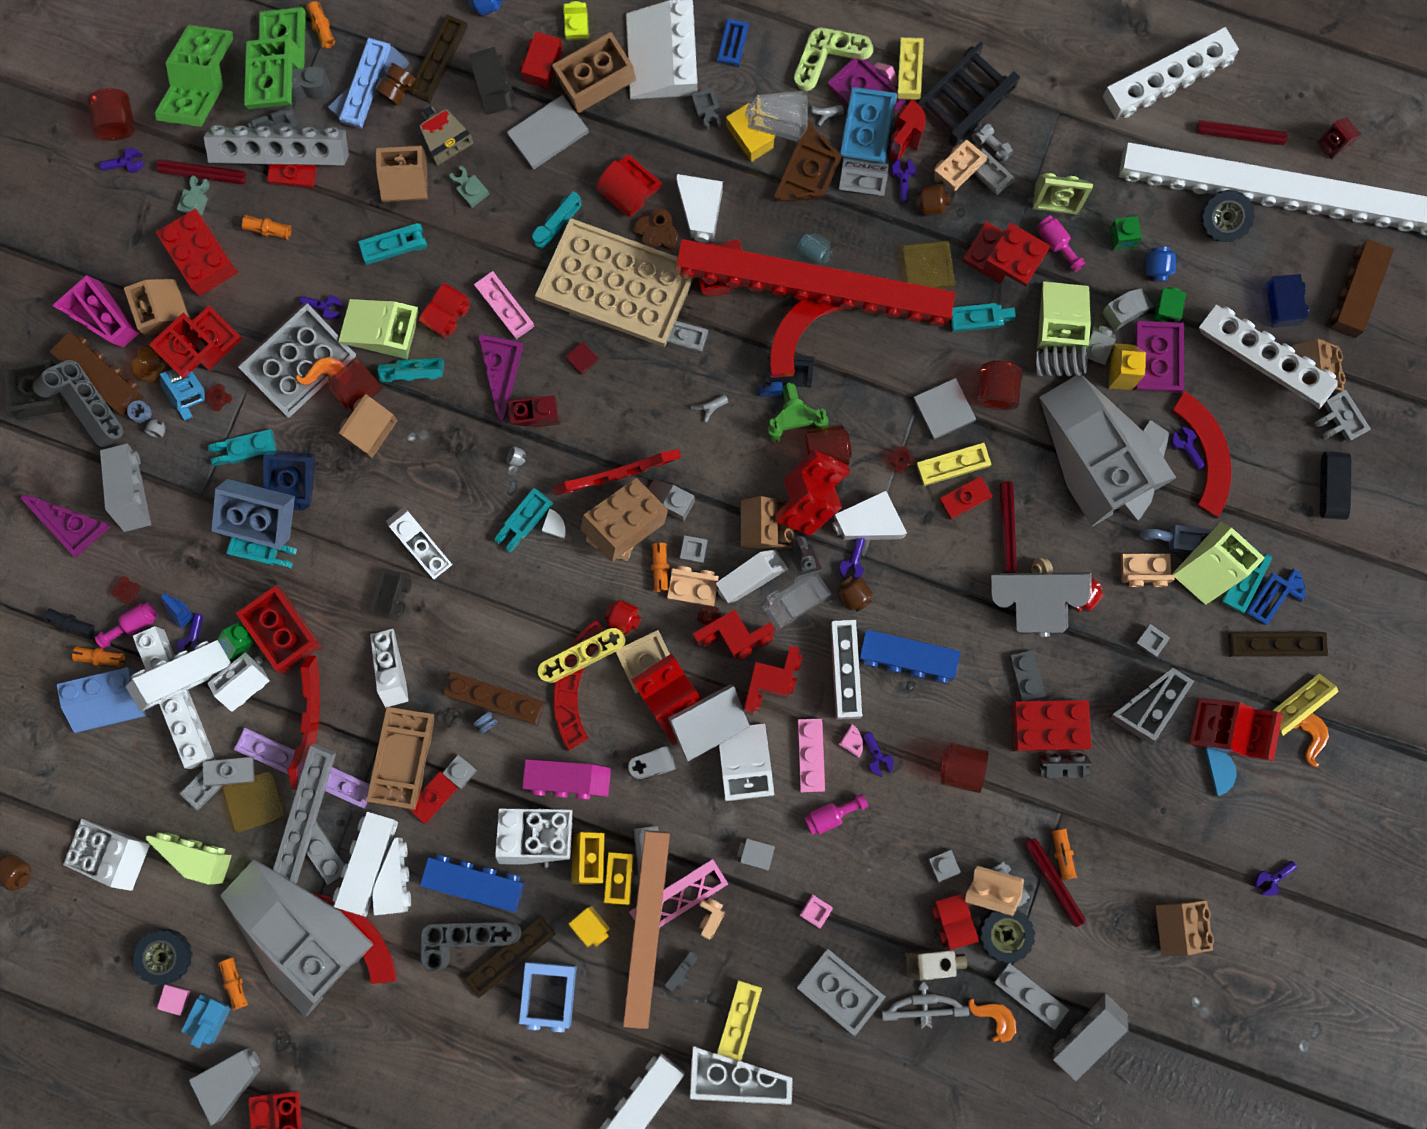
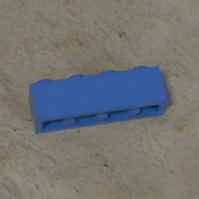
M866 630L859 660L864 661L863 665L877 668L878 665L886 666L887 671L901 673V670L911 672L910 676L924 679L926 675L934 677L933 681L948 684V681L955 679L961 651Z
M436 854L435 858L428 857L420 884L421 887L512 912L518 910L525 882L519 881L520 876L506 873L505 877L496 875L497 870L483 867L482 871L473 868V863L459 860V864L449 862L450 857Z

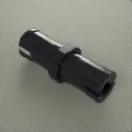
M49 608L44 615L43 621L45 623L62 628V631L65 633L72 632L86 639H90L94 634L95 625L78 620L72 614L68 616Z

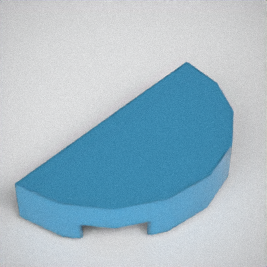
M1206 748L1204 750L1215 795L1220 796L1227 793L1233 787L1236 780V766L1228 754L1216 749Z

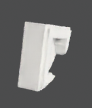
M549 509L542 532L565 539L566 529L562 518L558 513Z

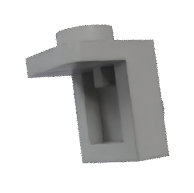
M1105 326L1093 327L1089 346L1086 349L1087 359L1105 365L1116 340L1112 329Z

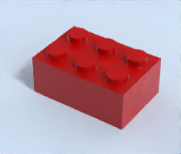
M196 208L156 232L189 286L199 297L239 273Z
M276 585L236 613L276 672L285 674L306 659L308 655L313 654L322 647V644L284 590Z
M1089 700L1018 701L1011 704L1013 752L1086 751L1091 749Z

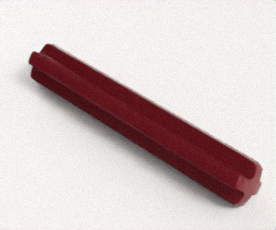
M1199 120L1196 125V133L1276 145H1285L1288 133L1284 131Z
M159 159L156 165V170L164 174L185 177L196 176V178L242 185L246 182V174L241 170Z
M1003 481L1000 483L1003 572L1015 573L1017 571L1014 486L1012 481Z
M1036 838L1030 839L1025 843V847L1074 927L1083 925L1086 922L1085 917Z

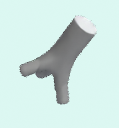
M842 105L828 108L812 106L811 113L821 115L817 123L821 126L828 117L843 114L844 109Z
M722 395L704 404L691 405L690 408L692 410H704L706 414L703 421L708 422L713 411L727 404L728 399L725 395Z

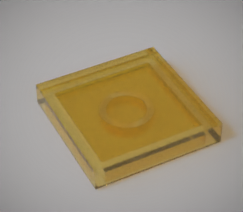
M949 241L903 246L907 283L938 289L955 286Z
M271 771L254 776L255 782L223 786L236 833L285 818Z

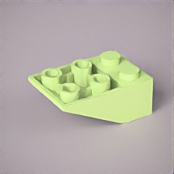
M1043 281L1037 349L1048 347V350H1053L1054 346H1057L1058 351H1062L1063 346H1066L1068 352H1071L1073 346H1076L1078 353L1081 352L1082 346H1085L1087 349L1091 325L1089 286Z
M350 299L338 342L408 359L418 320V307L393 301Z
M1221 521L1172 575L1207 605L1249 576L1265 557L1232 527Z
M157 832L156 836L146 837V840L185 878L205 884H221L224 882L232 856L224 853L225 848L214 845H204L202 847L203 842L193 839L178 840V835L167 832Z

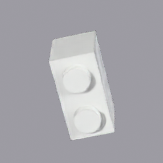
M245 652L208 682V685L214 697L233 712L237 707L243 705L254 693L261 690L270 680L263 668Z

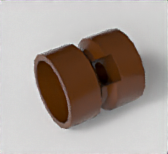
M391 62L385 71L386 78H381L374 90L395 105L400 106L406 96L404 91L410 90L416 78L397 64Z

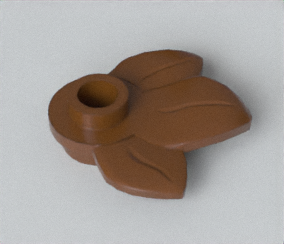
M659 208L654 210L650 216L641 217L634 226V232L643 235V245L657 249L663 244L670 250H673L677 244V230L672 226L671 214L665 209ZM663 216L665 219L664 223L658 224L656 221L657 217Z

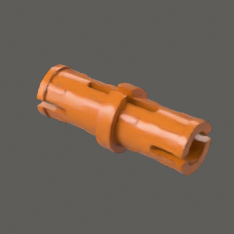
M317 1L307 4L306 9L312 20L311 26L317 33L322 48H330L335 44L329 28L330 23L325 18L320 3H317Z
M245 215L242 221L243 230L261 233L265 237L270 235L289 240L291 235V225L276 223L269 218L259 219Z
M657 543L651 545L653 555L651 571H653L654 576L653 591L661 592L663 590V592L669 591L667 544L659 543L657 545Z
M76 646L73 651L77 652V654L72 653L73 661L93 663V666L97 667L106 665L122 668L124 663H120L118 660L125 661L124 653L107 652L103 648H96L94 650Z
M1067 829L1051 831L1056 850L1054 857L1058 859L1062 880L1077 878L1072 858L1074 851L1070 849ZM1061 843H1063L1067 866L1065 865Z
M234 958L218 963L224 981L223 988L227 990L232 1011L247 1006L248 1003L242 987L243 980L239 978Z

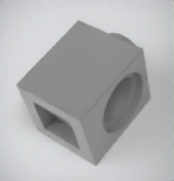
M746 839V843H740L737 857H741L740 863L769 870L775 846Z

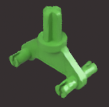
M786 383L782 387L785 399L783 410L775 420L773 418L770 420L768 427L771 441L776 443L777 440V443H779L783 430L813 424L818 434H822L821 431L824 434L828 426L826 410L821 408L820 412V409L816 411L804 405L803 401L798 398L795 384Z

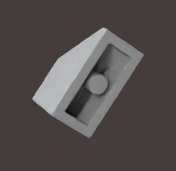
M1142 288L1127 292L1110 302L1102 313L1113 330L1116 331L1150 311L1154 306Z
M654 479L648 488L668 509V514L683 522L685 521L695 502L694 495L672 484Z

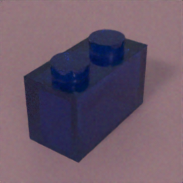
M1301 274L1273 276L1266 283L1272 328L1300 326L1309 316V306L1305 304L1304 298L1306 285L1305 282H1302Z

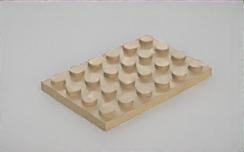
M570 218L537 290L535 299L665 348L694 277L687 279L675 273L676 256Z

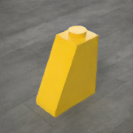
M1114 343L1110 351L1108 389L1132 391L1145 376L1146 352L1136 345Z

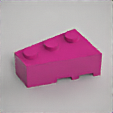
M87 275L52 305L110 343L123 348L141 333L104 285Z
M525 760L522 789L531 790V795L545 796L546 791L553 792L554 797L568 798V793L576 794L575 798L590 800V795L608 797L611 768L593 764Z

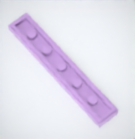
M247 728L243 729L234 750L253 757L255 760L288 774L287 769L295 753L294 749ZM332 767L325 791L361 808H365L368 803L366 800L370 784Z

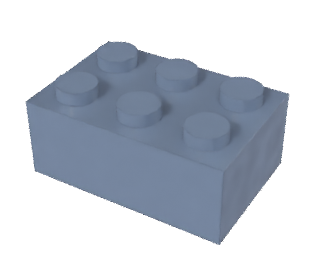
M226 479L215 488L211 532L280 549L290 539L295 496Z

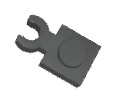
M713 87L691 94L698 118L705 116V129L707 131L710 130V121H716L717 126L721 127V118L716 113L720 111V107Z
M690 951L666 982L665 987L672 992L675 988L680 990L689 979L685 976L699 956Z

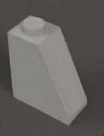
M250 1048L237 1053L189 1080L211 1126L223 1120L261 1070L259 1067V1057Z

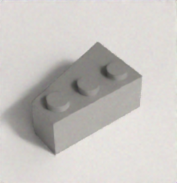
M128 443L100 450L105 510L124 532L150 526L151 520L139 468L141 463L137 451H133Z
M1172 668L1124 707L1116 711L1112 715L1111 720L1150 745H1153L1194 680Z
M1105 993L1085 1017L1074 1025L1070 1034L1065 1039L1062 1038L1056 1043L1053 1048L1055 1050L1053 1060L1077 1081L1128 1031V1013Z

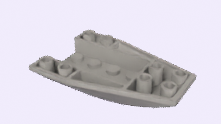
M1082 374L1081 376H1074L1039 397L1067 488L1092 527L1112 516L1115 509L1152 488L1157 490L1176 479V476L1152 439Z
M255 859L220 895L271 983L305 1017L323 1000L322 996L351 965L357 963L374 945L339 909Z

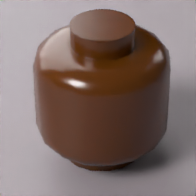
M940 184L924 186L921 188L920 193H917L918 211H922L924 216L943 215L946 212V206L951 205L950 192H945L944 187Z
M848 576L839 583L841 588L838 590L837 595L848 610L859 612L872 602L871 597L873 593L862 577L853 579L852 576Z
M14 854L1 857L0 885L9 891L25 887L30 881V865Z

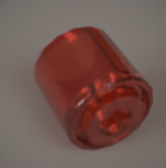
M114 88L101 89L87 97L92 131L96 138L106 141H118L126 139L135 133L130 97L126 92Z
M357 357L353 358L327 380L331 386L329 387L331 392L346 409L350 408L352 411H354V404L359 398L362 399L365 394L373 398L383 389Z
M1001 360L982 364L977 404L995 410H1013L1018 408L1023 369L1012 362Z
M842 424L805 430L807 456L816 450L849 466L850 458H852L851 444L848 431H845Z
M950 742L947 749H944L940 764L939 777H941V785L980 793L986 774L989 751Z

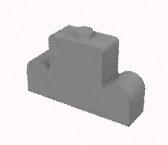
M1092 572L995 573L991 575L992 599L999 607H1009L1016 603L1017 631L1035 633L1037 637L1050 636V633L1064 632L1068 628V604L1073 607H1081L1090 600L1092 595Z

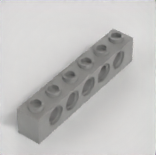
M215 125L209 127L204 136L208 163L345 165L349 156L346 131L338 130L335 127L324 130L313 127L292 129V127L287 126L279 129H271L267 126L247 128L246 126L224 128V126ZM227 141L233 142L235 146L230 145ZM250 141L255 142L258 146L252 145ZM273 142H277L281 147L274 145ZM295 142L301 143L303 147H299ZM318 143H323L326 147H321Z

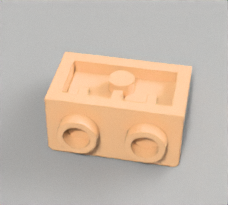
M966 140L961 145H956L951 151L950 156L946 160H941L936 165L934 180L937 183L942 180L952 190L956 191L986 162L987 156Z
M1122 554V583H1129V587H1143L1144 583H1153V587H1167L1168 583L1175 580L1174 575H1171L1170 554Z
M678 566L677 569L672 568L667 600L714 607L718 588L716 582L719 581V576H714L715 572L709 570H701V573L691 572V568L685 566Z
M977 866L974 871V880L966 893L965 902L1013 916L1022 899L1024 880Z
M711 898L708 901L702 900L699 904L712 912L711 915H705L699 927L703 929L701 935L709 940L713 938L725 914V911L721 909L723 905Z

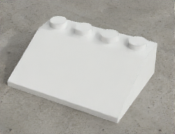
M669 0L626 13L628 59L634 67L636 81L630 84V98L691 96V94L698 92L693 0Z

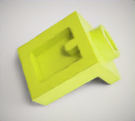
M573 1L569 4H563L566 40L588 39L586 3Z

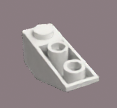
M405 507L386 521L392 531L433 579L437 578L452 565Z
M394 629L370 634L377 693L384 706L389 707L408 702L406 679Z
M394 838L372 890L374 915L407 912L408 906H411V894L406 889V882L409 881V869L405 867L404 857H407L408 852L407 844L403 842V838Z

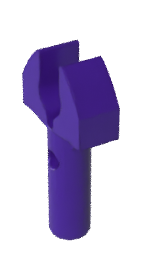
M127 148L122 158L102 161L99 163L102 171L126 167L130 173H136L145 164L142 160L131 162L133 158L143 157V155L134 148Z
M898 159L892 166V176H896L899 179L900 201L907 202L909 200L908 178L915 176V165L910 159H907V170L903 173L899 167L900 159Z
M329 295L325 301L301 296L299 299L300 305L306 302L312 308L322 310L324 312L323 317L331 321L341 317V314L330 311L328 307L338 306L344 308L340 300L333 295Z
M1185 427L1180 429L1181 433L1185 436V441H1181L1177 433L1174 432L1171 437V445L1174 450L1178 448L1185 450L1195 468H1203L1205 464L1193 446V440L1197 437L1194 431Z
M864 538L856 539L850 560L841 562L839 570L843 579L847 569L852 565L855 570L853 579L862 576L864 567L860 566L859 560L865 544Z
M194 614L188 637L184 640H178L177 648L179 653L186 651L190 645L193 646L192 651H195V647L200 644L198 636L203 620L202 614Z
M872 732L865 733L863 737L873 757L872 764L868 765L871 772L877 776H883L878 768L879 760H881V762L886 764L889 773H891L894 765L892 756H885L881 753Z
M1290 861L1272 875L1267 874L1266 871H1261L1255 877L1254 887H1258L1264 881H1270L1268 888L1262 891L1260 895L1275 896L1280 892L1277 888L1278 882L1297 869L1296 863Z

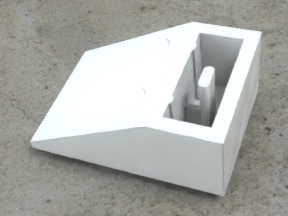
M765 724L749 725L750 727L719 744L725 801L774 796Z
M499 809L495 856L498 863L524 865L570 859L573 811Z
M81 819L63 865L109 887L132 891L150 844L133 836Z

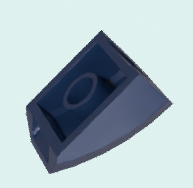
M268 451L263 454V488L295 496L293 510L303 511L308 508L312 500L315 454L289 451Z

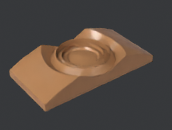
M391 707L386 708L366 802L415 810L423 783L426 758L431 745L434 714Z

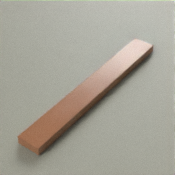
M644 831L623 1027L648 1029L670 838L669 832Z

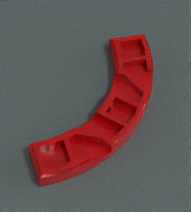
M813 299L802 300L796 304L784 317L776 331L770 351V378L794 376L795 348L803 332L820 316L823 317L829 313L846 309L834 303L829 305L819 304L817 300Z
M1184 391L1171 412L1194 431L1201 443L1200 446L1204 455L1207 474L1201 498L1196 506L1217 519L1225 506L1231 485L1232 471L1229 448L1225 436L1212 414L1195 397Z
M679 449L661 452L616 469L565 481L552 487L554 495L559 496L580 491L584 487L603 485L645 472L650 467H659L680 459L681 454Z
M598 619L589 624L575 638L569 648L605 631ZM602 639L599 640V642L603 646L605 643L602 641ZM590 644L586 648V654L593 657L599 650L598 646ZM571 654L565 658V665L571 668L576 665L577 657ZM560 665V666H559V669L561 670V673H562V672H564L565 670H564V669L561 667V665ZM586 667L556 681L554 685L553 705L556 724L568 751L589 739L582 725L578 708L579 685Z
M308 655L300 667L302 696L307 701L306 712L302 713L300 733L303 734L301 746L296 747L292 761L287 769L292 790H297L309 748L312 744H316L320 712V678L317 655Z
M312 893L330 905H335L332 897ZM339 909L374 944L363 955L369 970L371 984L397 981L391 952L388 950L381 933L367 917Z

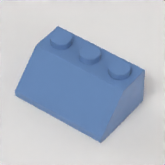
M127 667L57 684L60 706L73 732L79 733L146 717L145 710L140 712L126 688L132 680L131 676L137 673L138 670Z

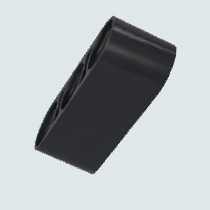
M1324 451L1320 463L1319 509L1321 518L1347 520L1349 518L1351 510L1350 453Z

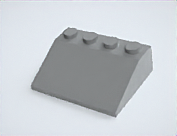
M304 302L244 357L237 366L290 418L331 379L330 375L324 373L310 385H303L296 380V375L304 377L311 366L320 358L332 357L346 365L356 354L348 345L339 343V336L308 303Z

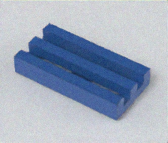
M727 19L717 63L722 64V62H725L726 65L734 64L735 67H739L749 23ZM733 25L735 27L728 56L726 57L724 52L730 27ZM742 27L743 30L736 58H732L739 28Z
M1271 572L1245 613L1268 625L1294 585ZM1276 580V584L1274 585V587L1272 588V590L1270 591V593L1268 594V596L1266 597L1258 611L1255 613V608L1257 607V605L1259 604V602L1261 601V599L1263 598V596L1265 595L1273 581ZM1283 584L1285 588L1265 618H1263L1261 615Z

